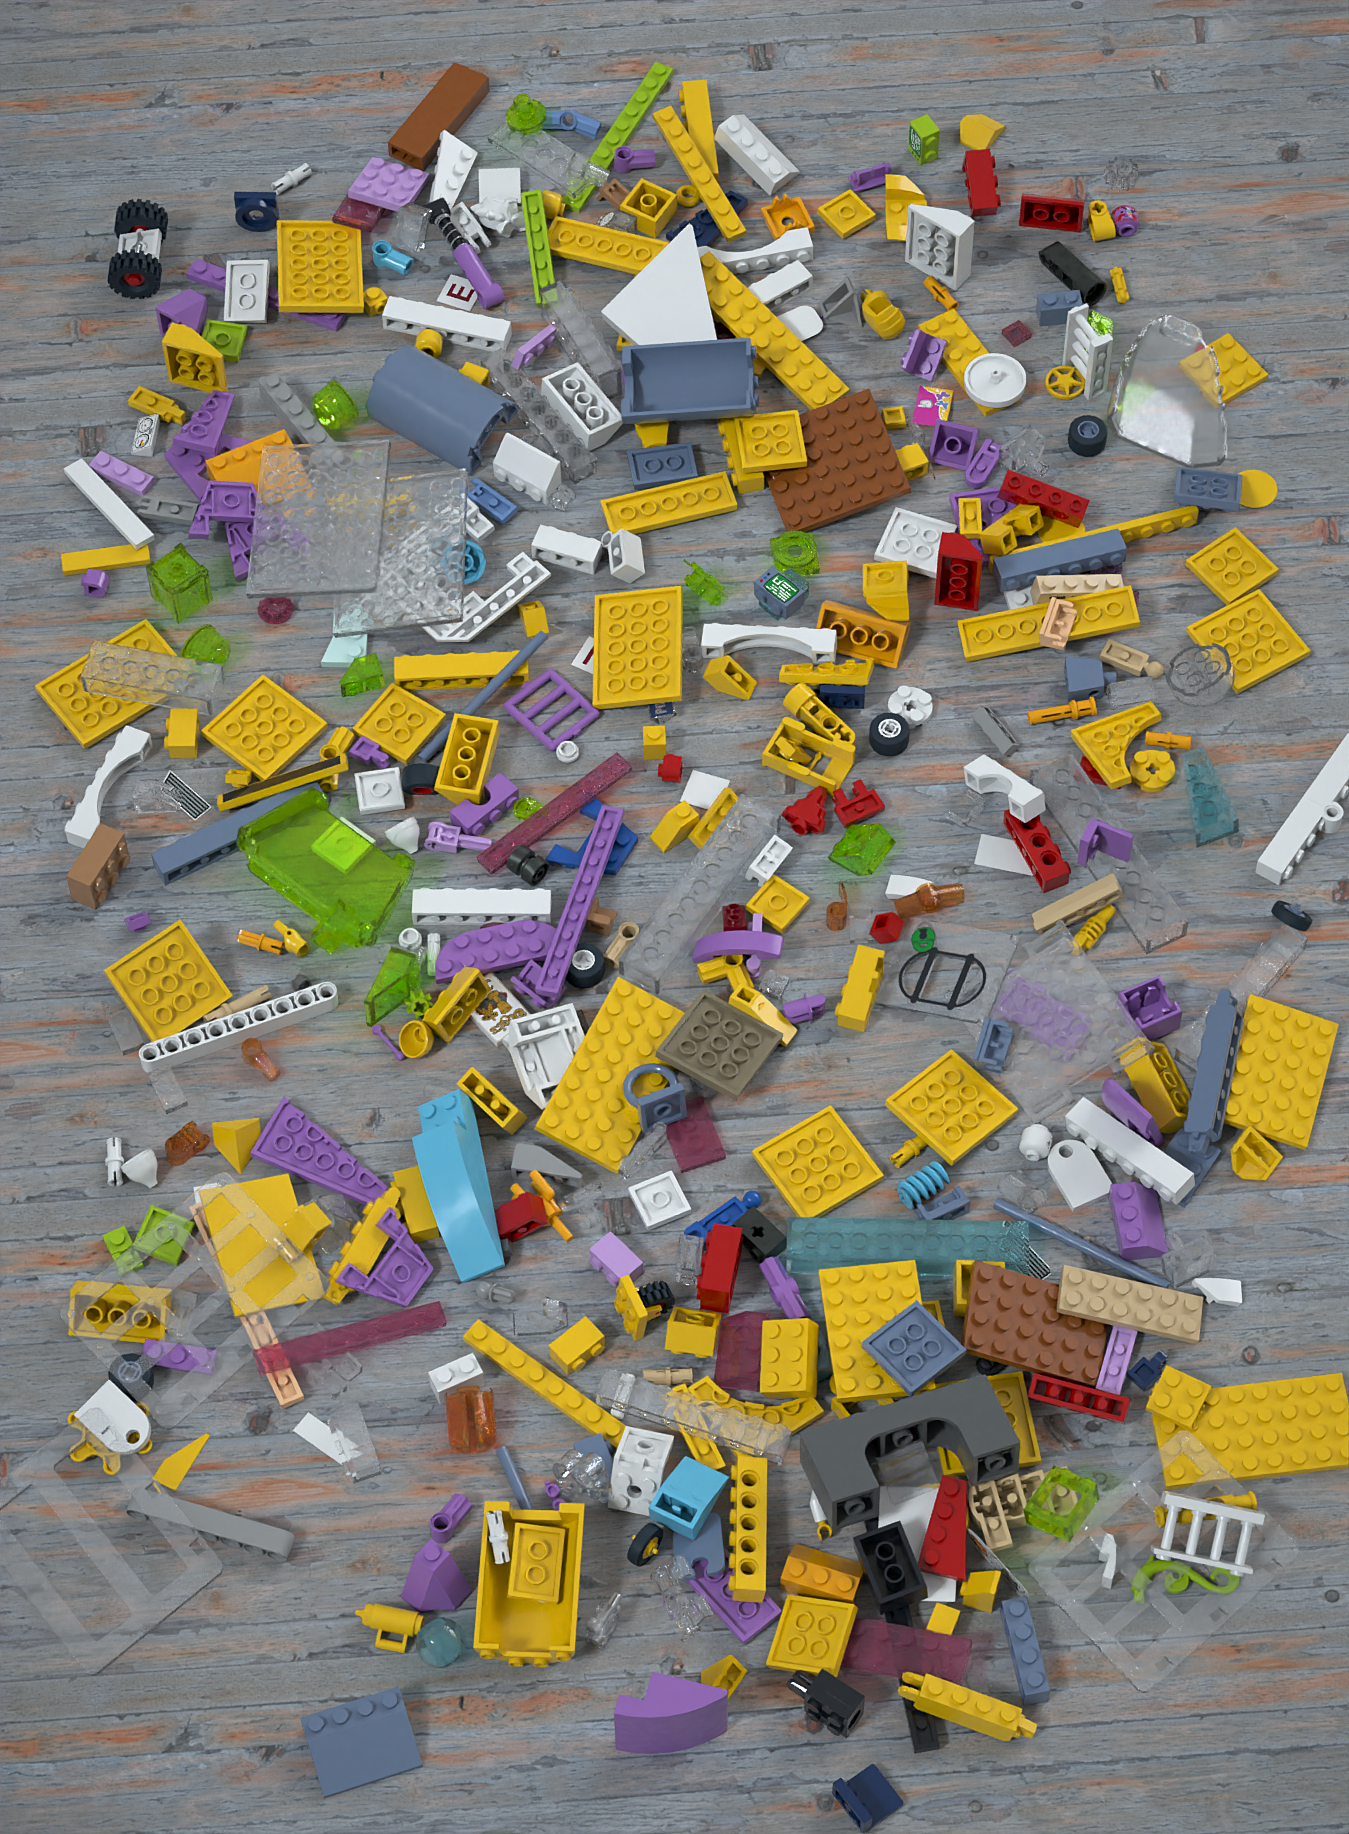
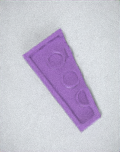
M213 390L201 404V409L192 415L190 422L185 424L181 428L180 434H176L173 438L172 445L215 454L231 411L235 394Z

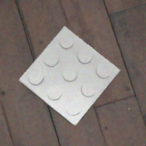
M896 507L874 554V560L879 562L907 560L909 571L936 578L938 550L942 532L956 533L958 525Z

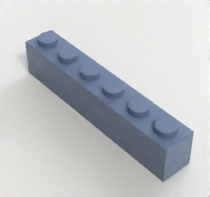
M1117 528L994 558L992 573L1001 592L1012 591L1020 587L1033 585L1036 576L1077 575L1085 571L1118 565L1126 561L1127 547Z

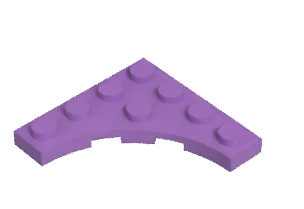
M1000 487L954 493L949 496L955 524L958 525V534H960L959 498H980L982 531L1017 505L997 498ZM968 539L983 556L982 567L988 566V554L984 553L981 539Z

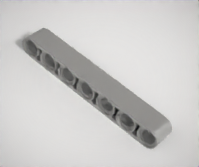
M143 1488L134 1489L126 1509L127 1515L134 1519L281 1562L287 1561L295 1540V1536L289 1531Z

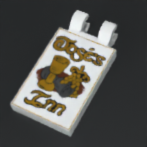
M490 972L483 977L490 986L491 991L469 1018L497 1048L504 1044L509 1051L510 1021L531 1014L499 979Z

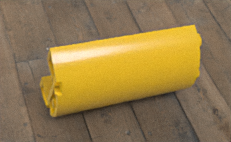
M485 1501L473 1649L480 1654V1658L506 1661L512 1667L533 1664L535 1667L546 1668L549 1666V1663L570 1661L571 1657L574 1656L585 1503H560L559 1511L514 1510L510 1502ZM493 1511H502L505 1532H508L509 1537L506 1540L510 1558L515 1523L565 1529L557 1605L507 1598L510 1561L505 1562L503 1560L504 1563L495 1564L492 1542H489L488 1539L490 1531L486 1513L491 1512L493 1514Z

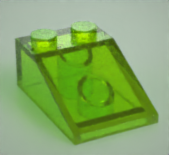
M393 946L391 947L364 1001L367 1026H374L403 1004L404 999H409L410 991L414 992L415 989H419L422 977L420 976L421 966L418 964V956L416 954Z

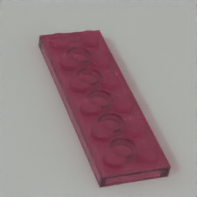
M855 1617L841 1667L903 1679L902 1675L906 1671L923 1677L927 1673L962 1686L973 1642L968 1638Z

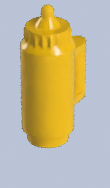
M377 1603L374 1605L366 1604L364 1609L355 1611V1615L362 1618L363 1625L378 1630L375 1648L405 1654L409 1636H420L424 1626L425 1617L419 1615V1612ZM383 1631L404 1635L403 1642L382 1639Z

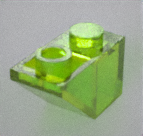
M376 653L353 660L339 681L342 698L355 696L358 693L369 690H377L385 686L384 674Z

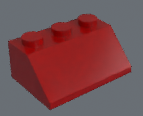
M1023 193L1021 197L1019 226L1081 233L1085 200Z

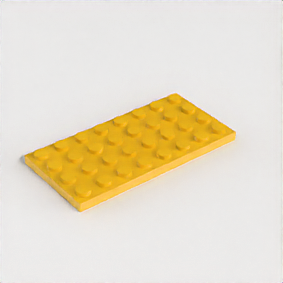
M617 977L534 1130L609 1171L618 1174L641 1132L638 1109L629 1104L623 1094L624 1080L629 1072L643 1064L655 1063L664 1065L672 1071L675 1069V1067L655 1057L656 1050L685 1013L626 980ZM658 1073L643 1074L634 1081L632 1085L633 1094L637 1098H641L662 1090L668 1079Z
M1342 1373L1211 1388L1204 1402V1411L1201 1415H1198L1191 1431L1150 1413L1165 1490L1349 1468V1402Z

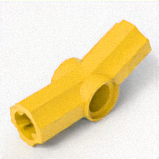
M343 726L337 727L329 742L320 749V761L346 753L355 735L348 728ZM339 773L319 779L318 784L324 792H333V790L338 789Z

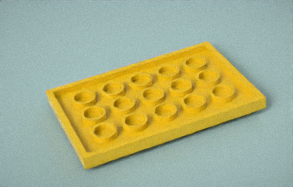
M277 220L279 312L364 313L360 221Z
M681 586L595 595L593 707L599 710L682 701L683 590Z
M145 619L35 685V689L85 750L196 682V678L148 620Z
M1250 994L1243 1013L1244 1024L1224 1123L1243 1130L1250 1125L1263 1137L1305 1150L1308 1146L1339 1024Z
M915 1260L818 1270L837 1403L909 1396L861 1347V1343L916 1300L922 1305ZM932 1380L914 1395L936 1390L935 1380Z

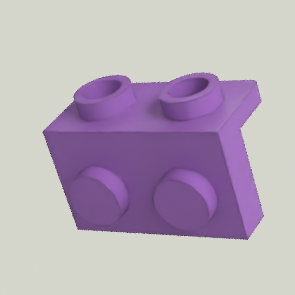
M530 959L519 976H512L510 980L516 984L514 988L524 996L528 993L533 997L531 1002L540 1009L543 1007L552 1009L568 987L563 984L559 998L536 994L535 987L543 967Z

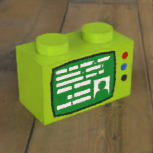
M928 114L910 121L908 150L920 166L937 159L939 154V128Z

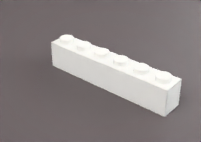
M389 296L382 314L383 329L416 336L423 330L432 329L439 332L444 342L505 354L512 335L510 321L406 300L400 297Z
M451 888L413 889V925H500L519 920H534L551 925V890L541 888L535 890H522L519 888L512 890H499L497 888L488 890H476L474 888H467L465 890H454Z
M1083 1097L1065 1116L1066 1128L1071 1135L1082 1138L1091 1149H1097L1102 1152L1108 1161L1119 1164L1128 1175L1133 1174L1140 1179L1145 1187H1152L1164 1200H1170L1177 1205L1195 1186L1194 1173Z

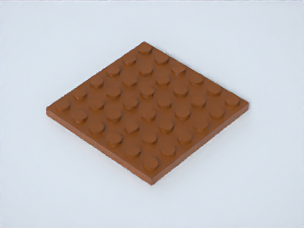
M870 389L799 415L807 457L806 467L763 471L789 538L911 493L910 485Z

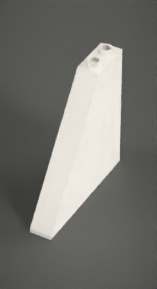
M690 223L601 311L603 320L631 345L717 340L693 226Z

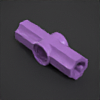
M772 1256L765 1259L759 1265V1269L769 1285V1291L775 1304L782 1308L787 1319H810L811 1315L800 1297V1291L795 1280L792 1277L789 1278L779 1258Z

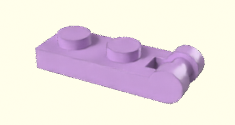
M753 913V922H748V931L762 932V914ZM747 954V956H751L746 962L747 972L751 981H756L760 977L761 959H758L756 954Z

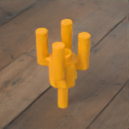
M535 1169L529 1174L533 1180L530 1186L537 1193L536 1196L543 1198L548 1221L544 1227L552 1225L562 1238L569 1243L573 1240L574 1236L559 1219L562 1211L556 1205V1201L553 1198L555 1191ZM518 1183L510 1187L514 1194L511 1200L525 1193Z

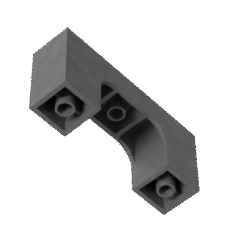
M986 1374L970 1377L962 1382L948 1384L933 1391H925L917 1396L903 1398L888 1405H880L872 1410L862 1413L858 1412L852 1416L840 1420H832L827 1424L809 1427L799 1432L800 1463L832 1531L878 1517L880 1487L871 1467L880 1462L928 1447H943L952 1451L958 1457L972 1486L1019 1472L1020 1441Z

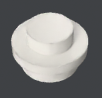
M564 741L557 747L556 755L562 762H573L579 755V749L573 742Z
M407 928L399 935V944L405 950H415L422 943L421 934L413 928Z

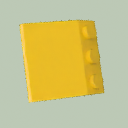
M172 322L162 340L169 382L211 393L213 390L229 393L223 355L192 328Z

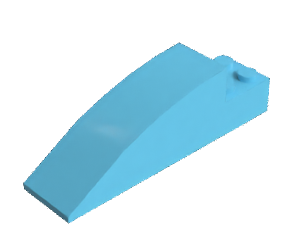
M458 1089L418 1106L423 1133L412 1137L423 1184L439 1231L461 1282L465 1283L504 1267L505 1263L473 1101Z

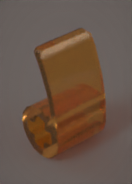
M839 882V896L842 902H833L826 909V925L832 931L843 930L847 923V894L841 882Z

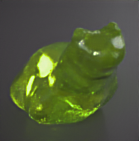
M522 797L514 803L513 813L517 819L525 821L535 816L547 817L551 813V808L537 802L532 797Z

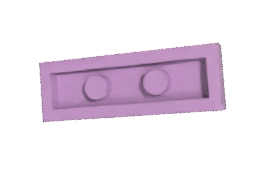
M550 324L517 350L511 366L517 370L524 365L528 366L534 357H539L546 348H551L556 340L554 335L557 328Z
M100 451L88 465L97 475L141 497L145 495L155 482L153 476L103 451Z
M1113 1326L1096 1390L1120 1396L1137 1331Z

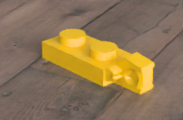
M138 386L127 400L130 407L149 415L159 414L160 420L166 422L172 420L173 423L183 425L186 421L185 411L181 410L174 400L141 386Z

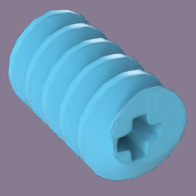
M932 1161L929 1163V1167L924 1166L921 1168V1171H916L913 1176H908L905 1181H900L897 1191L902 1202L908 1209L912 1210L914 1209L912 1201L916 1204H922L920 1196L928 1200V1191L932 1195H936L935 1187L937 1186L942 1191L945 1189L943 1182L950 1184V1180L944 1168L938 1162Z

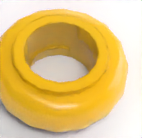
M683 185L676 191L677 202L683 207H693L700 201V196L693 185ZM690 194L692 197L686 198L684 195Z

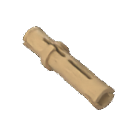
M263 985L229 1004H222L221 1008L203 1015L204 1021H209L213 1018L217 1020L246 1010L272 998L271 993L261 995L269 990L266 985Z

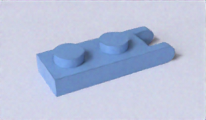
M477 478L471 480V483L475 486L472 491L469 492L465 488L459 491L461 496H467L479 509L502 525L517 513V506Z

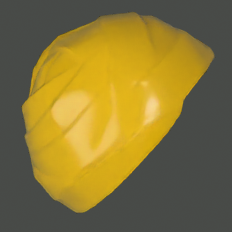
M420 1020L408 1022L403 1026L399 1034L401 1051L405 1056L413 1059H418L428 1054L434 1042L431 1028Z

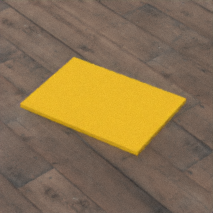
M288 1173L198 1192L235 1318L325 1299V1293L312 1250L300 1256L294 1263L289 1264L279 1251H275L270 1245L271 1240L283 1231L282 1225L293 1218L292 1212L298 1207Z

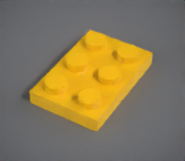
M515 1523L507 1598L557 1605L565 1529Z

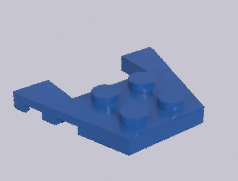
M589 793L579 808L580 813L596 821L603 804ZM623 822L621 823L603 874L616 876L638 843V836ZM592 831L577 853L555 844L545 860L551 866L560 864L570 869L580 867Z

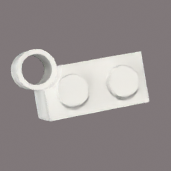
M624 529L616 533L611 531L605 532L601 542L602 547L608 549L611 575L630 584L645 574L641 538Z

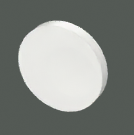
M999 353L985 354L975 358L967 366L964 374V387L969 397L980 405L992 408L1005 407L1015 403L1023 395L1026 387V373L1022 365L1010 356Z

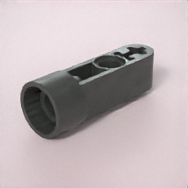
M1056 241L1039 251L1038 255L1041 263L1071 291L1079 290L1084 304L1087 303L1088 306H1092L1103 298L1107 290V284L1060 242Z

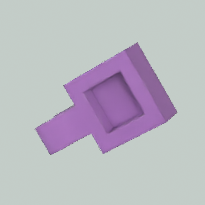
M361 736L349 750L350 757L366 765L373 761L380 769H387L390 766V762L387 761L389 756L380 752V745L364 736Z

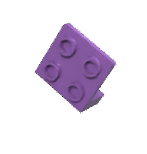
M917 328L915 333L912 332L910 335L908 352H905L902 356V369L909 374L933 382L948 342L926 334Z
M1091 818L1080 839L1077 864L1085 867L1089 859H1094L1097 851L1128 862L1131 856L1134 835L1124 829L1110 826L1104 821H1097Z

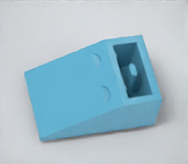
M685 1456L659 1488L648 1508L650 1519L687 1538L695 1540L729 1477Z

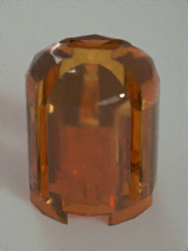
M479 1386L458 1387L457 1393L451 1394L448 1397L446 1392L444 1398L448 1438L451 1448L462 1454H471L468 1408H473L477 1453L485 1452L492 1448L497 1441L494 1392L492 1388H490V1392L480 1391Z

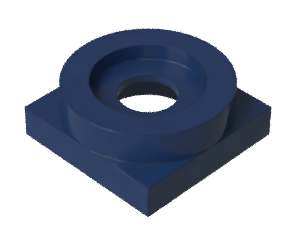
M234 192L235 219L238 225L253 232H264L277 226V220H280L276 192ZM255 210L263 213V217L249 213Z

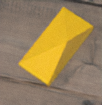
M728 1655L701 1672V1684L728 1690L729 1699L747 1673V1670L733 1655Z

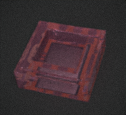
M1020 320L1002 329V335L1014 348L1029 340L1032 336V333Z

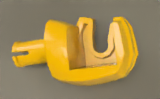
M865 289L868 295L862 291L860 295L863 301L862 312L868 325L883 340L896 338L904 330L905 319L901 310L892 305L889 295L882 290L872 292L870 289Z

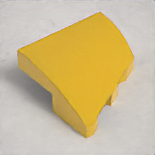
M670 422L634 424L636 433L642 440L643 448L668 445Z

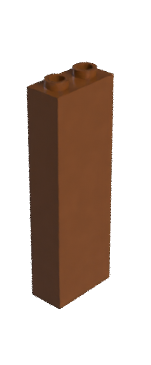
M454 62L388 141L389 156L424 172L437 156L441 140H439L440 133L445 130L454 135L490 92L489 78L482 73L475 72L464 65Z

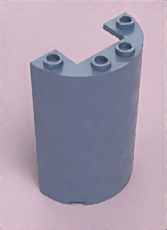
M751 338L622 346V366L625 375V399H621V418L623 424L754 416V412L759 407L758 394H755V389H759L758 376H754L753 359L757 358L756 346L751 344Z
M413 345L403 346L395 353L389 354L386 357L383 367L373 376L372 380L374 383L365 404L369 418L470 476L473 475L483 461L479 450L501 420L508 425L520 408L512 401Z

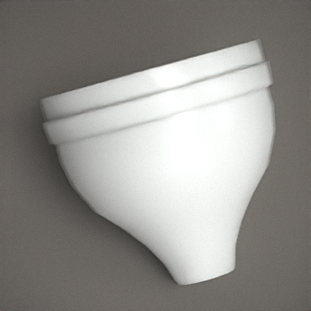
M414 816L384 832L385 836L394 846L406 850L409 854L418 850L420 832Z
M151 1148L137 1154L121 1166L123 1173L132 1181L142 1183L149 1188L157 1184L158 1163L155 1153Z

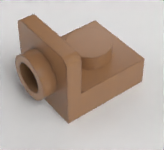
M614 178L610 183L607 181L603 183L598 189L600 194L596 199L600 201L604 197L619 211L620 205L629 195L630 191Z

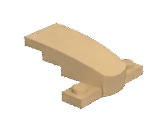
M1067 1466L1044 1473L1041 1469L1020 1477L1018 1474L996 1482L991 1480L976 1486H972L968 1479L970 1486L968 1495L969 1516L973 1524L979 1530H983L987 1547L992 1553L1013 1547L1009 1528L1037 1525L1081 1514Z

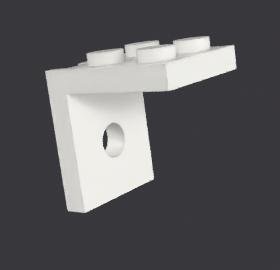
M628 1426L625 1427L614 1456L608 1508L649 1516L648 1508L662 1485L663 1471L673 1446L674 1436ZM637 1486L642 1492L635 1493L629 1487Z

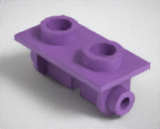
M886 162L872 167L871 170L867 168L854 171L853 174L848 176V179L856 193L886 184L885 174H891L892 167L890 163L886 164Z

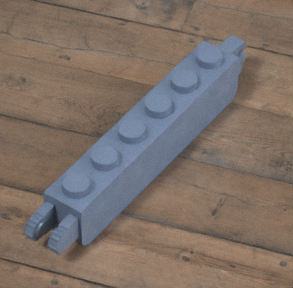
M1226 989L1219 992L1216 1005H1210L1209 1014L1206 1015L1205 1034L1202 1036L1201 1053L1197 1058L1196 1077L1193 1078L1192 1097L1188 1102L1189 1111L1184 1122V1132L1189 1136L1188 1151L1191 1155H1205L1209 1142H1216L1221 1138L1244 1024V1018L1237 1011V999L1232 997L1230 990Z

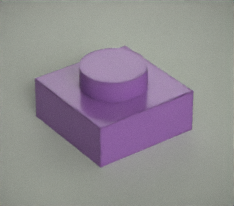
M146 911L124 918L126 927L130 932L133 930L134 932L143 931L147 928V925L152 923Z

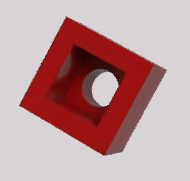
M894 912L876 915L869 934L880 944L898 941L904 921Z

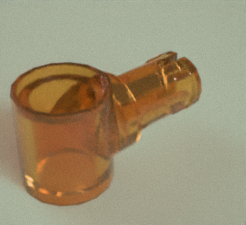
M248 1038L242 1043L241 1050L244 1062L253 1065L255 1068L258 1067L270 1082L275 1079L274 1076L277 1078L280 1075L281 1071L269 1060V1055L262 1049V1044L258 1039ZM249 1048H256L258 1050L255 1055H249L246 1051Z

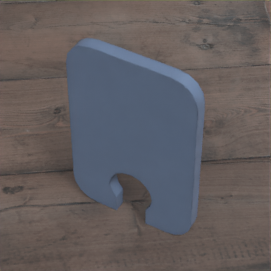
M709 1513L695 1540L672 1530L675 1570L680 1580L689 1581L696 1579L695 1571L692 1567L699 1560H706L708 1562V1577L721 1574L725 1570L722 1521L718 1514Z

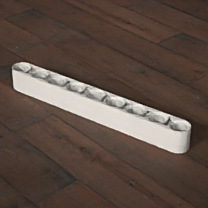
M323 982L146 1044L139 1051L142 1068L147 1073H156L336 1009L339 1003L337 988L331 982ZM238 1026H243L241 1029H235Z

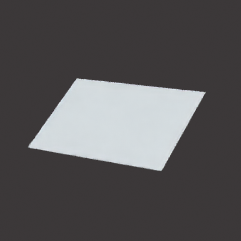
M880 1486L878 1528L900 1520L918 1563L939 1487ZM921 1572L928 1591V1598L921 1601L955 1602L956 1580Z

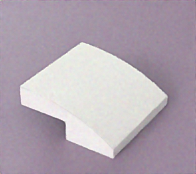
M520 168L479 169V203L486 197L501 199L515 197L518 199L517 206H521Z

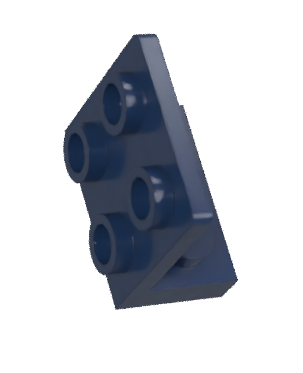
M821 684L820 701L828 708L864 709L865 685L842 684L838 686L835 684Z
M871 1764L847 1782L839 1778L832 1786L833 1796L863 1834L902 1807L904 1803L875 1764Z

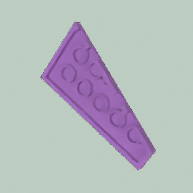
M286 1097L282 1098L251 1151V1157L362 1205H366L368 1201L373 1202L388 1190V1187L369 1170L364 1169L352 1155H348L318 1125L308 1120L305 1114L291 1105Z

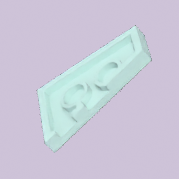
M369 608L346 609L322 658L321 667L366 668Z

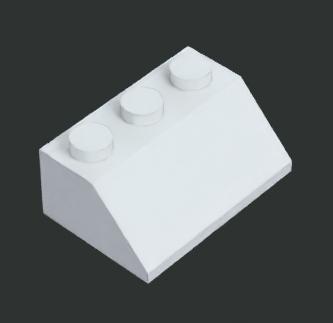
M508 432L505 434L493 462L494 476L498 480L512 485L517 491L530 495L535 501H540L547 505L562 488L560 461Z

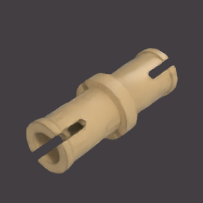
M665 1367V1369L643 1370L644 1386L660 1384L669 1387L671 1384H693L692 1368L670 1369V1367Z

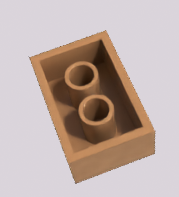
M99 824L66 875L73 901L94 910L97 909L100 903L105 901L108 890L116 884L122 868H126L130 861L123 832L104 824Z

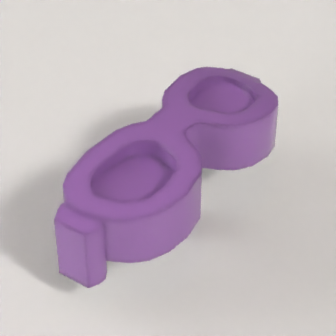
M549 1480L545 1481V1492L549 1499L553 1501V1510L559 1511V1504L566 1503L564 1499L558 1498L560 1496V1489L557 1484L550 1483Z

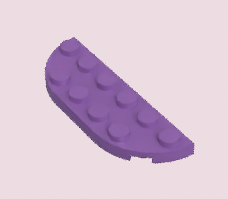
M519 920L460 934L450 940L438 955L435 964L436 984L452 981L455 974L460 972L464 966L477 968L482 974L526 965L530 959L535 962L544 961L557 929L540 921Z

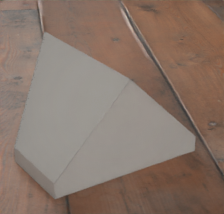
M846 277L818 304L825 319L862 328L857 294L850 278Z

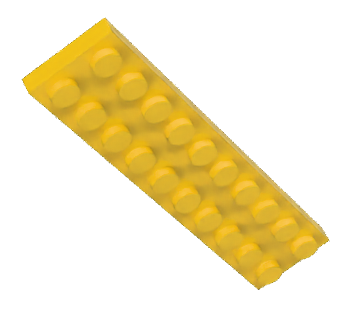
M710 251L700 257L711 312L737 338H751L752 346H756V350H758L757 358L810 410L840 400L849 394L850 389Z

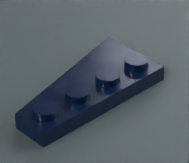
M733 191L725 194L738 216L748 205V199ZM708 209L697 212L695 217L688 222L685 220L679 224V228L667 232L666 239L671 242L689 223L693 226L697 247H710L722 233Z

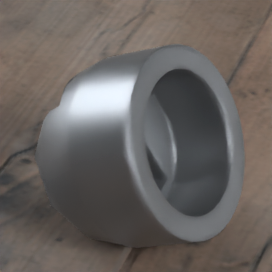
M299 974L296 975L294 980L292 979L291 986L297 992L311 987L312 981L307 976Z

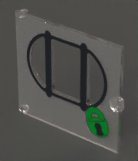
M910 916L896 952L889 951L885 955V960L890 966L875 1000V1005L974 1023L979 1028H982L985 1018L990 1017L1019 944L1020 937ZM928 955L915 990L910 996L903 988L904 974L914 961ZM938 956L965 961L949 1003L920 999ZM973 964H977L983 973L982 985L971 999L957 1005Z

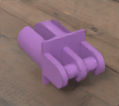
M804 993V998L784 1003L783 1016L791 1024L807 1020L812 1024L813 1018L822 1016L825 1013V997L821 994L807 997L806 993Z

